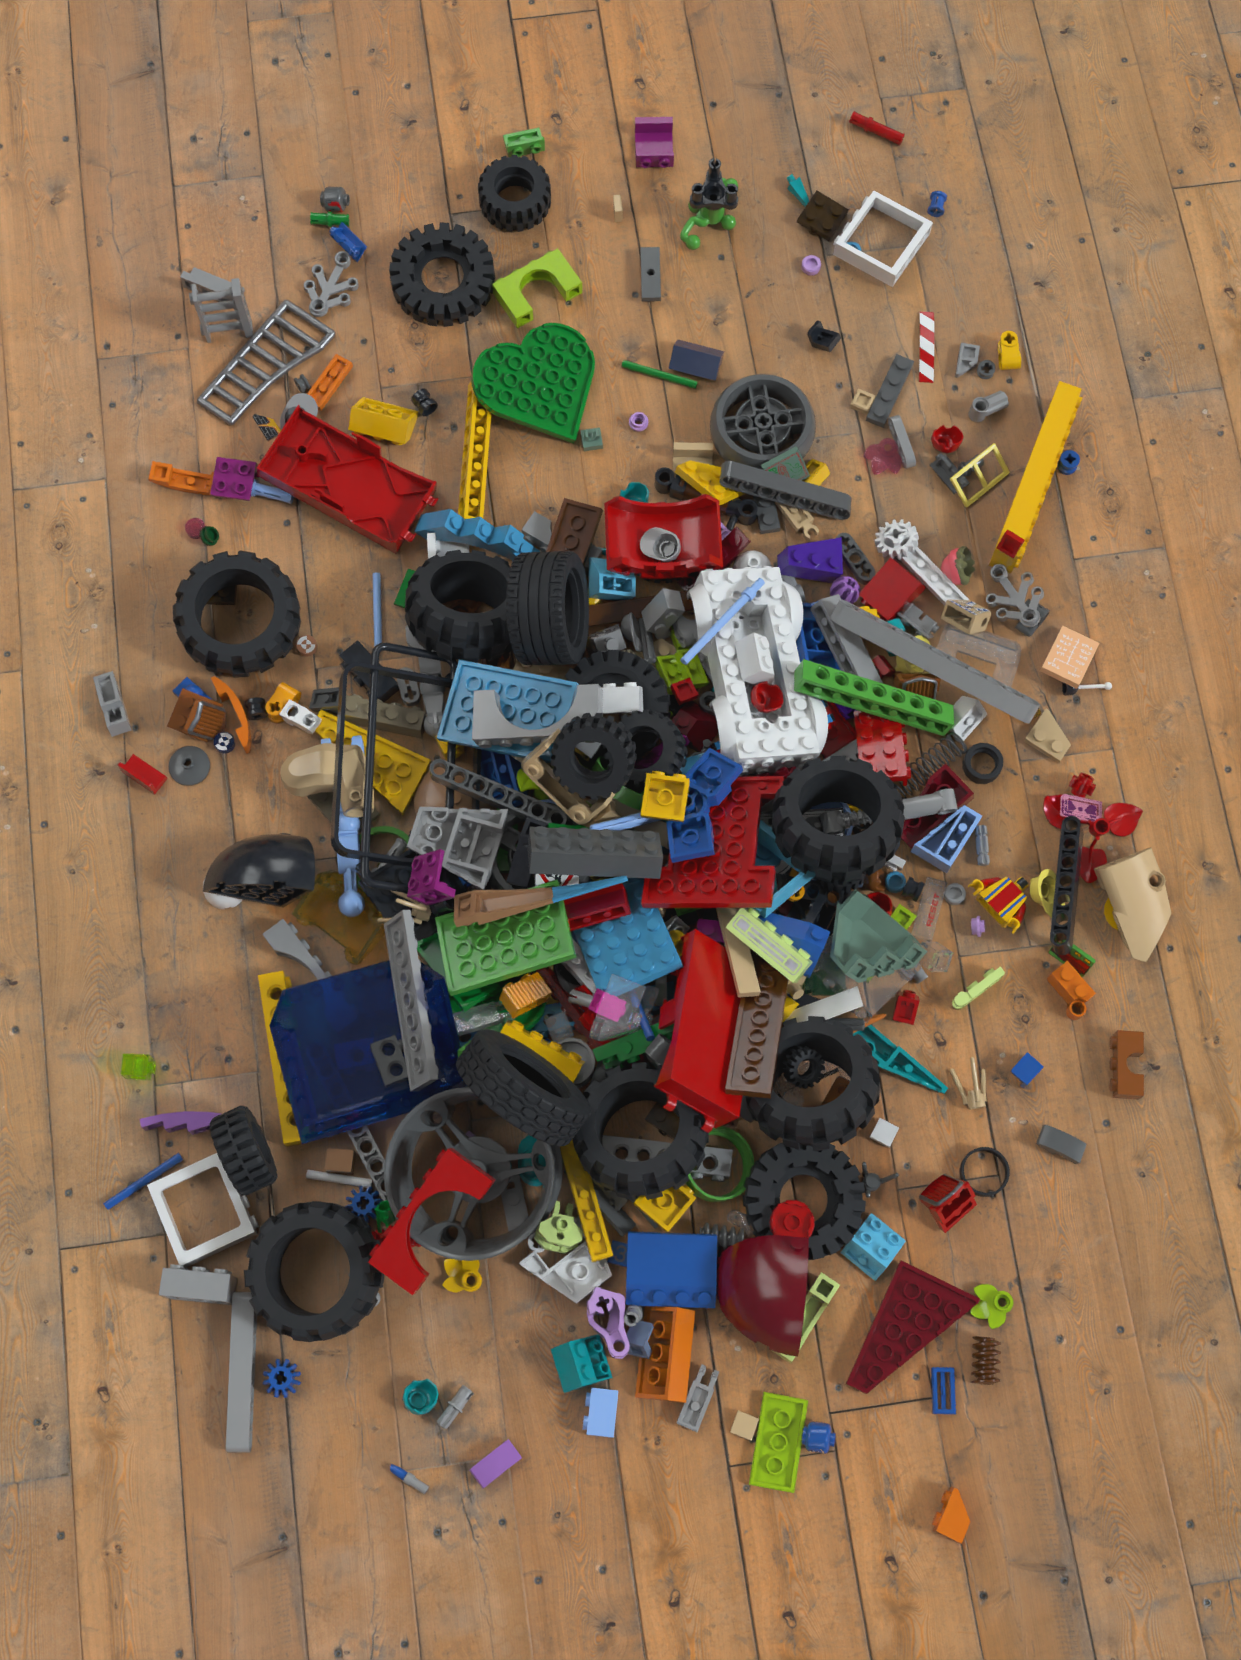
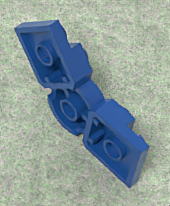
M711 748L685 774L686 778L690 779L684 822H667L672 863L715 855L713 828L709 816L710 807L718 806L732 791L730 785L743 772V767Z

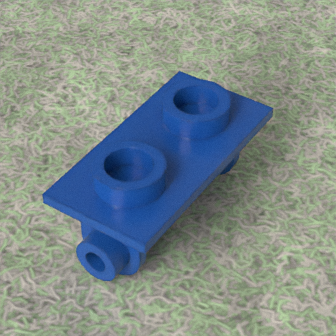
M341 222L339 227H332L329 230L330 236L358 262L367 246L343 222Z

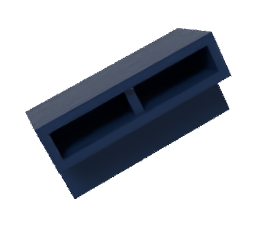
M677 340L673 346L669 369L716 381L724 351Z

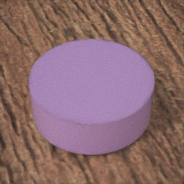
M814 255L806 256L802 261V271L810 276L816 275L821 268L820 259Z

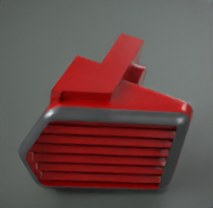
M942 1174L919 1195L921 1203L930 1210L938 1227L944 1233L977 1205L974 1199L976 1195L969 1182L961 1179L958 1180L947 1174Z

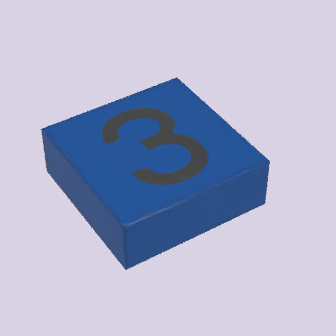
M612 1240L611 1249L613 1257L608 1258L607 1263L627 1268L628 1244Z

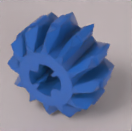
M361 1185L359 1186L360 1193H357L354 1189L351 1190L354 1198L347 1196L346 1200L352 1204L345 1207L352 1210L353 1214L364 1217V1220L369 1223L370 1215L374 1220L377 1219L374 1209L383 1200L376 1199L379 1196V1192L375 1191L372 1193L373 1188L371 1186H368L365 1192L364 1187ZM365 1199L367 1202H370V1204L366 1205V1209L363 1210V1208L361 1206L359 1207V1205H361L362 1200Z
M276 1359L275 1368L273 1364L269 1363L268 1368L272 1370L271 1373L263 1372L264 1376L269 1377L268 1380L263 1381V1385L271 1384L266 1390L267 1393H272L275 1390L274 1397L279 1398L281 1391L283 1397L287 1398L288 1389L290 1392L296 1393L293 1384L301 1385L300 1381L295 1380V1377L301 1376V1372L293 1373L297 1368V1364L294 1363L289 1367L290 1360L285 1359L282 1366L281 1360ZM284 1372L287 1380L286 1382L282 1381V1385H280V1380H277V1377Z

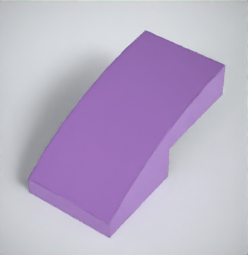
M508 1439L469 1471L482 1489H484L522 1457Z

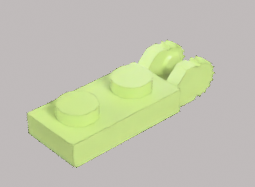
M1001 967L996 970L993 968L988 970L983 975L985 979L979 983L974 981L966 988L968 992L961 991L954 997V1000H952L953 1008L960 1010L962 1007H965L1004 976L1005 971Z

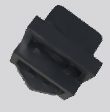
M818 894L811 903L802 900L798 902L803 907L806 915L802 921L810 922L830 931L822 951L824 952L832 946L836 909L828 907L827 896ZM793 904L787 917L801 920V913L798 907Z

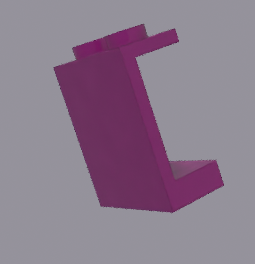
M635 117L636 167L667 168L674 166L673 117Z

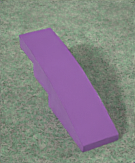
M183 1111L159 1114L139 1120L141 1128L145 1131L164 1126L165 1130L169 1133L188 1128V1132L194 1135L210 1130L211 1120L221 1113Z

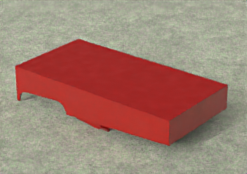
M298 405L257 466L258 477L397 554L405 540L412 542L415 538L416 533L413 534L410 531L427 505L434 507L439 498L432 497L436 492L437 482L399 467L381 456V447L361 434L358 435L352 432L351 435L356 437V440L301 409L300 405Z
M694 929L680 937L684 941L681 954V962L684 967L680 968L678 972L674 998L668 1002L664 999L663 1006L660 1008L659 1029L662 1030L673 1023L674 1029L670 1047L654 1087L667 1094L668 1100L663 1106L664 1109L670 1112L673 1111L678 1100L703 1114L705 1123L701 1129L709 1133L713 1127L716 1129L740 1116L742 1096L726 1094L725 1087L741 997L737 995L726 947Z

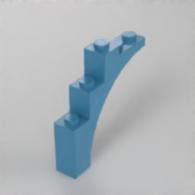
M452 509L421 514L414 531L426 540L427 533H435L436 540L472 545L497 553L512 561L520 553L541 552L524 540V534L512 525L494 527L482 517L464 519Z

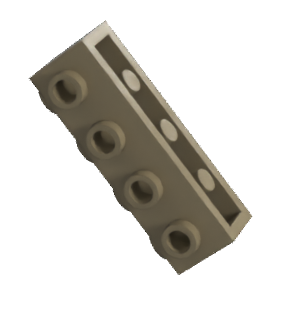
M356 694L346 695L345 721L367 727L369 700L363 699V697ZM377 699V730L422 739L425 730L423 726L426 718L425 711L418 707L406 708L399 703L387 704Z

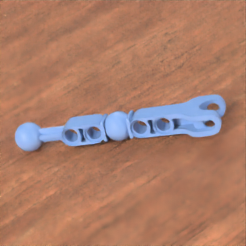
M353 736L351 745L360 746L365 755L362 736ZM321 739V744L331 743V739ZM340 803L339 841L347 849L360 851L358 834L360 819L359 817H346L343 814ZM337 853L339 874L344 875V893L339 898L338 907L343 915L355 917L365 907L364 897L357 892V871L355 868L357 867L356 864L360 863V859L346 858Z

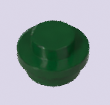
M205 526L200 530V538L205 545L213 546L219 539V532L212 526Z

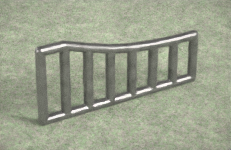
M284 300L197 398V403L227 424L234 425L243 413L273 383L305 360L321 352L335 337V331L289 300ZM288 309L326 335L318 342L280 316ZM274 323H277L312 348L301 353L268 330ZM262 337H265L295 358L285 364L256 344ZM251 350L277 367L278 370L270 376L244 359V357ZM239 364L264 382L257 388H254L232 373V371ZM227 378L250 395L242 402L221 388L220 384ZM213 392L237 407L231 416L207 401Z

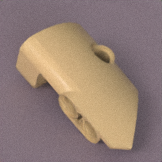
M1152 848L1138 851L1094 869L1101 889L1106 890L1114 910L1112 911L1124 945L1129 949L1132 958L1147 962L1171 915L1165 887V876L1160 872ZM1155 874L1158 878V883L1152 886L1149 879Z

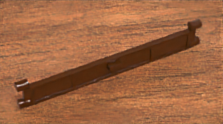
M689 590L680 592L685 612L694 611L691 598L687 600V592ZM655 596L589 605V626L621 622L623 617L629 613H633L636 619L642 618L641 612Z

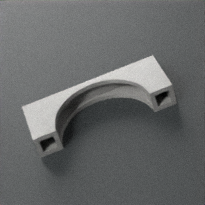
M599 684L577 685L575 700L566 715L555 724L537 730L519 728L506 720L501 709L500 696L495 690L474 691L472 740L481 748H490L492 745L511 747L512 744L531 746L533 743H542L558 728L562 730L563 726L566 723H570L572 718L576 716L582 718L585 713H590L591 716H595L596 713L603 714V690ZM584 741V742H585V743H594L595 741Z

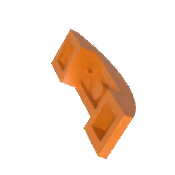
M152 461L148 480L178 491L211 495L214 472L211 475L175 469L172 464Z
M213 676L211 680L221 701L224 702L230 699L242 724V727L235 729L246 754L251 751L252 738L246 713L231 688L222 680Z

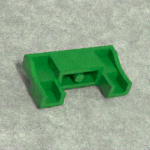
M438 932L417 942V953L427 966L425 970L432 981L436 979L441 993L444 996L448 995L452 1001L454 1000L464 1013L479 1002L484 1004L500 992L498 984L493 983L451 996L448 991Z
M659 1023L651 1025L655 1038L660 1033L672 1041L674 1023L662 1030L659 1029ZM641 1029L592 1050L597 1062L603 1061L606 1069L620 1066L622 1069L626 1067L625 1062L631 1064L641 1060L640 1055L646 1053L645 1050L652 1041L646 1040Z

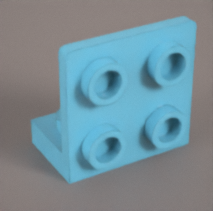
M871 1213L855 1233L852 1240L840 1253L876 1281L906 1241Z

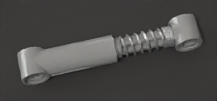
M943 789L933 794L902 799L905 820L933 814H947L958 810L953 789ZM833 810L819 815L823 833L830 835L843 833L844 829L850 828V826L855 827L854 825L860 826V824L864 823L866 825V823L870 822L871 824L872 822L870 817L861 810H858V812L853 811L852 813H841L840 810Z

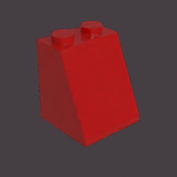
M890 558L859 595L862 597L861 602L865 606L870 608L872 606L874 609H877V615L880 616V619L890 621L898 617L897 613L904 611L903 607L906 603L909 602L911 604L927 587L896 560Z

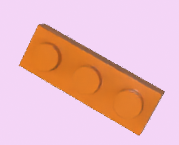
M335 354L307 393L315 399L320 411H322L353 368L352 362L338 354Z

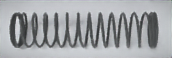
M949 732L946 738H941L940 743H935L934 748H929L928 753H923L922 758L918 757L916 763H910L911 773L920 785L925 786V782L919 773L912 769L911 765L916 764L919 772L928 780L920 768L925 771L929 778L931 776L918 764V759L923 760L925 767L933 775L934 773L928 768L926 763L931 766L934 772H936L935 768L924 759V754H927L937 769L940 768H938L932 758L942 767L941 763L930 754V750L933 749L938 759L945 764L939 757V753L949 766V761L936 749V745H940L947 758L955 762L956 759L953 753L958 757L967 753V746L959 735ZM951 735L954 736L960 742L964 751L958 748V746L952 740ZM942 740L947 741L952 752L942 744ZM944 748L952 755L953 759L947 755ZM914 772L919 776L923 784L917 779ZM911 778V780L916 785L917 789L911 784L909 779H907L910 786L916 791H919V787L917 783L913 780V778ZM899 781V783L901 784V786H902V788L905 790V792H906L907 794L913 796V792H912L911 788L907 785V788H908V789L910 790V792H911V793H909V792L906 790V788L902 785V781ZM894 784V788L897 787V788L900 790V792H901V793L904 795V797H905V798H903V797L901 796V798H902V799H906L907 797H906L905 793L901 790V788H899L896 784Z

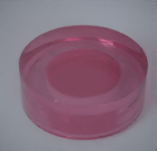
M199 518L188 520L185 525L187 535L190 538L199 539L200 530L205 527V524Z

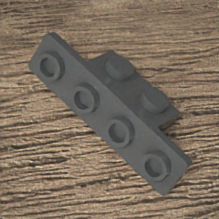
M592 1181L601 1214L621 1236H624L636 1226V1223L622 1209L630 1199L617 1197L616 1193L612 1190L604 1191Z

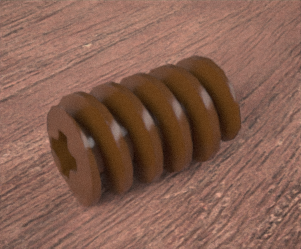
M972 1337L979 1342L972 1345V1348L978 1350V1352L972 1354V1357L978 1360L972 1363V1367L978 1370L971 1372V1375L978 1379L971 1381V1383L993 1385L1000 1382V1379L994 1377V1374L1000 1373V1370L995 1368L994 1365L1000 1364L1001 1361L994 1358V1356L1001 1354V1351L995 1349V1346L1001 1345V1342L990 1337Z

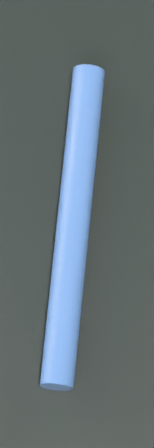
M380 573L372 574L374 647L382 643Z

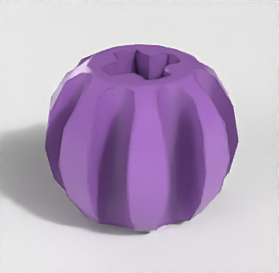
M840 576L833 581L830 588V596L839 594L842 600L852 604L858 600L860 586L855 579L850 576Z

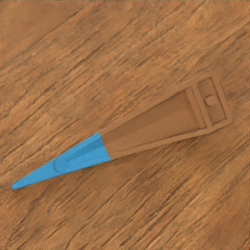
M627 876L548 888L469 891L454 896V923L456 927L468 926L475 922H478L479 925L620 884L628 881Z

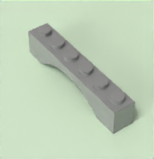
M282 919L264 932L263 936L277 955L299 962L317 978L324 994L325 1018L338 1036H343L361 1022L358 1018L360 1015L358 1009L354 1004L349 1006L345 1000L348 996L341 987L336 989L333 985L335 979L329 971L324 973L320 968L323 965L316 954L311 956L308 952L310 946L304 938L298 939L295 935L298 931L291 922L287 924Z

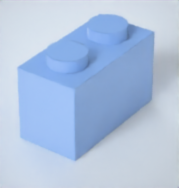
M591 1388V1393L586 1392L585 1406L589 1407V1415L584 1416L582 1429L587 1430L586 1435L614 1438L618 1390Z

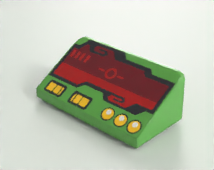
M1060 940L1057 944H1062L1066 940ZM1074 944L1072 950L1066 955H1058L1053 947L1049 950V954L1064 964L1068 960L1081 977L1085 976L1096 962L1094 958Z

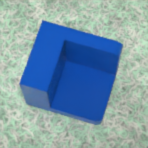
M1027 1052L1011 1069V1073L1022 1082L1020 1086L1024 1089L1044 1066Z

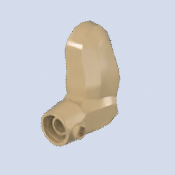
M323 743L297 751L288 756L282 764L280 772L284 788L292 795L300 797L321 792H333L336 744ZM343 745L340 803L343 814L350 818L363 817L366 757L358 745ZM374 789L372 795V813L374 812Z

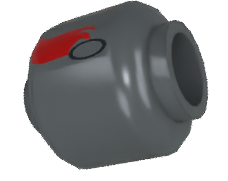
M329 186L321 192L320 203L327 212L341 213L345 211L346 206H349L350 196L346 194L343 187Z

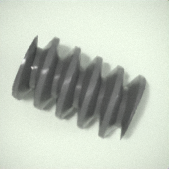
M708 1222L704 1224L703 1228L700 1226L699 1234H717V1252L720 1247L724 1251L731 1245L744 1240L743 1228H740L738 1234H736L735 1227L733 1226L729 1232H727L726 1225H723L720 1231L717 1224H714L712 1229L709 1228Z

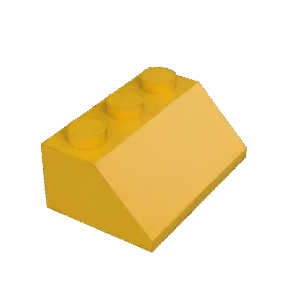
M362 397L351 407L348 430L354 431L358 435L373 436L376 440L386 439L392 441L395 445H403L411 438L419 411Z

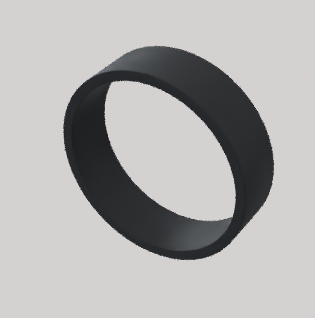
M979 1147L970 1151L962 1160L959 1171L960 1179L967 1182L964 1175V1165L971 1154L979 1151L994 1154L1004 1166L1005 1178L1002 1186L990 1193L980 1192L972 1188L975 1195L989 1197L997 1194L1006 1186L1010 1176V1169L1006 1158L999 1151L990 1147Z

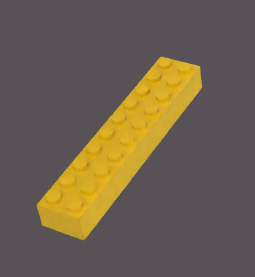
M1059 381L996 547L1007 530H1010L1025 541L1014 559L995 547L989 566L993 567L994 565L1002 564L1006 567L1007 573L1010 574L1014 567H1019L1039 511L1043 505L1046 492L1052 481V476L1058 465V460L1064 449V444L1070 433V428L1076 417V412L1083 397L1079 396L1081 388Z

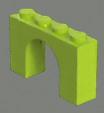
M558 248L547 252L537 260L530 261L520 269H515L508 276L499 278L492 284L493 295L517 329L533 320V309L521 293L524 286L534 280L551 282L566 302L582 293V281Z

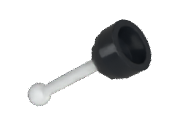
M1062 682L1064 696L1073 695L1078 691V689ZM1106 682L1105 684L1079 685L1078 689L1105 688L1110 690L1112 684Z

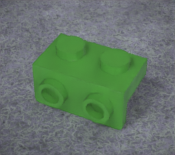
M540 127L503 135L508 157H512V155L521 157L522 155L537 154L545 151V140L541 134Z

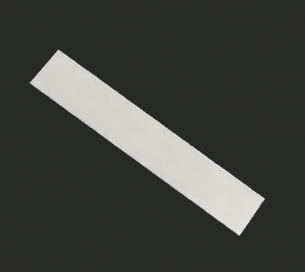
M858 986L797 1008L785 1021L796 1018L797 1022L808 1021V1016L824 1017L827 1020L863 1006Z

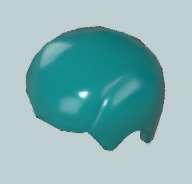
M631 482L624 491L621 490L619 496L633 501L648 503L649 490L646 485L640 482Z
M429 1379L412 1381L404 1389L402 1400L405 1408L415 1415L429 1413L437 1403L439 1395L437 1386Z

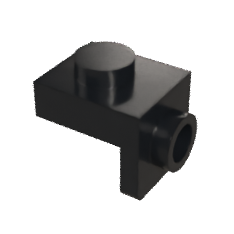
M818 320L807 332L812 347L831 352L841 339L839 333L824 329L821 321Z

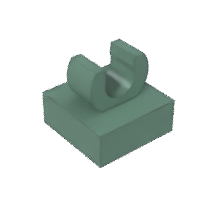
M600 427L580 430L584 451L603 449Z

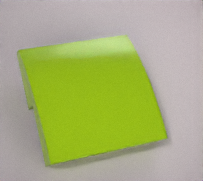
M689 649L677 650L674 655L656 657L655 666L659 671L660 677L664 679L668 687L666 690L669 695H674L670 689L671 684L689 677L696 689L709 683L697 654L687 665L680 661Z

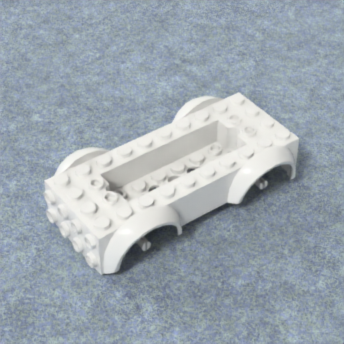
M779 567L705 569L700 572L694 586L687 592V600L691 598L699 640L742 596L741 593L747 587H751L758 578H762L765 582L756 592V596L750 602H747L699 651L708 657L716 696L709 705L710 708L713 707L717 721L720 751L722 755L742 765L743 772L738 777H744L748 774L759 776L766 772L774 773L779 768L785 766L788 768L796 766V768L802 771V767L806 762L819 756L826 743L828 734V717L825 705L821 699L794 691V671L800 664L796 640L803 623V604L796 588L782 581ZM753 632L767 637L774 670L772 685L777 684L783 693L784 702L782 707L771 713H761L752 705L750 694L751 688L755 684L743 681L741 678L735 642Z

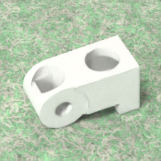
M290 699L279 713L286 723L294 725L309 734H313L322 721L307 708ZM293 707L294 709L288 716L289 709Z

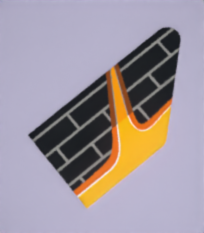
M257 414L253 415V419L267 440L279 435L281 430L274 419Z

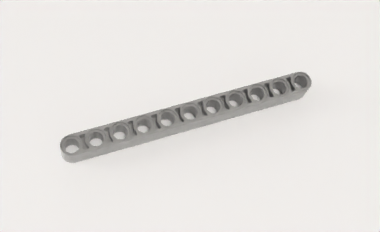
M840 599L830 617L836 624L1022 722L1030 723L1040 706L1036 700L848 601Z

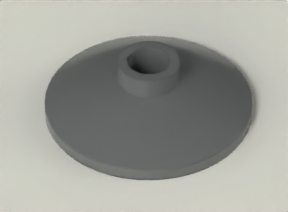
M182 747L171 756L168 766L169 773L181 785H196L202 782L210 771L209 757L198 747ZM186 761H191V765L185 766L184 764Z

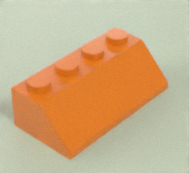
M645 1306L643 1321L652 1323L654 1326L648 1340L652 1353L649 1359L639 1357L635 1398L686 1403L695 1319L694 1310L679 1307Z

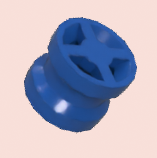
M1067 450L1061 454L1057 463L1060 473L1071 475L1076 471L1080 462L1077 452Z

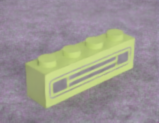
M740 908L725 928L792 983H797L813 963L809 959L810 955L802 948L797 950L792 945L793 941L785 934L780 936L775 932L777 928L768 920L763 922L758 918L760 914L755 909Z

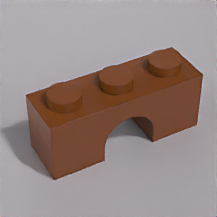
M1117 1030L1110 1037V1049H1113V1057L1110 1058V1070H1113V1079H1110L1109 1088L1113 1092V1098L1139 1100L1144 1096V1074L1131 1072L1126 1062L1128 1057H1140L1144 1053V1032Z

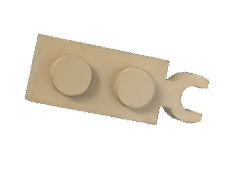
M775 502L795 531H803V537L806 541L810 540L808 532L811 531L816 536L819 534L817 526L811 525L814 518L808 511Z

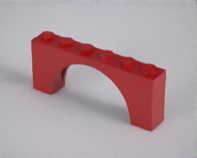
M452 1147L448 1148L447 1151L443 1149L436 1158L438 1163L435 1168H430L422 1178L425 1182L421 1188L416 1187L409 1197L411 1199L407 1207L403 1206L396 1215L398 1220L395 1225H389L382 1235L385 1239L381 1245L377 1243L369 1254L372 1256L368 1262L411 1295L418 1292L430 1274L416 1259L410 1241L412 1219L419 1206L430 1196L443 1191H459L480 1200L496 1180Z

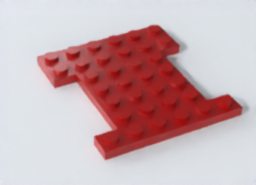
M784 776L737 777L730 785L732 791L718 806L710 807L709 816L713 828L715 855L672 863L669 852L668 866L662 867L660 879L645 878L642 907L772 908L775 866H755L762 799L775 798L777 790L782 785L784 786L782 783L785 780Z

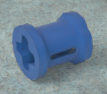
M933 191L930 195L931 204L927 209V213L933 217H940L944 214L943 206L947 200V195L942 191Z

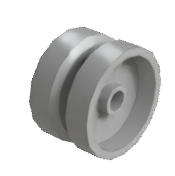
M571 1037L562 1039L557 1043L562 1045L563 1050L568 1053L571 1051L582 1057L581 1060L585 1061L574 1081L578 1089L589 1083L594 1074V1053L590 1046L581 1039Z

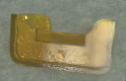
M334 870L320 872L315 877L314 891L301 898L292 915L303 926L316 925L345 948V959L348 962L356 965L361 964L385 935V922L377 921L378 918H382L366 893L359 887H357V892L365 900L364 910L355 917L343 915L339 910L338 901L344 893V876Z

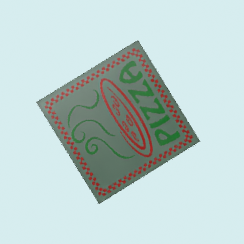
M797 446L761 465L765 471L800 481L810 476Z

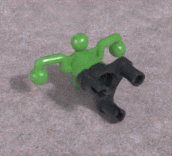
M714 158L709 161V169L707 170L704 184L696 183L692 186L688 207L691 212L697 213V215L688 219L680 233L681 240L686 243L687 248L690 250H696L701 244L700 238L697 235L688 236L694 224L699 227H705L708 224L721 223L722 227L726 230H731L736 225L735 217L732 215L724 216L725 208L733 210L738 206V182L733 178H722L720 171L721 161L717 158L715 163Z

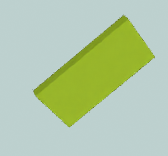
M763 1392L749 1485L794 1493L808 1400Z

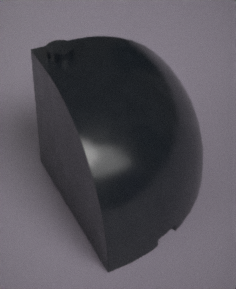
M288 833L259 835L238 841L227 847L215 858L206 874L203 892L284 908L314 891L315 856L312 844L305 837Z

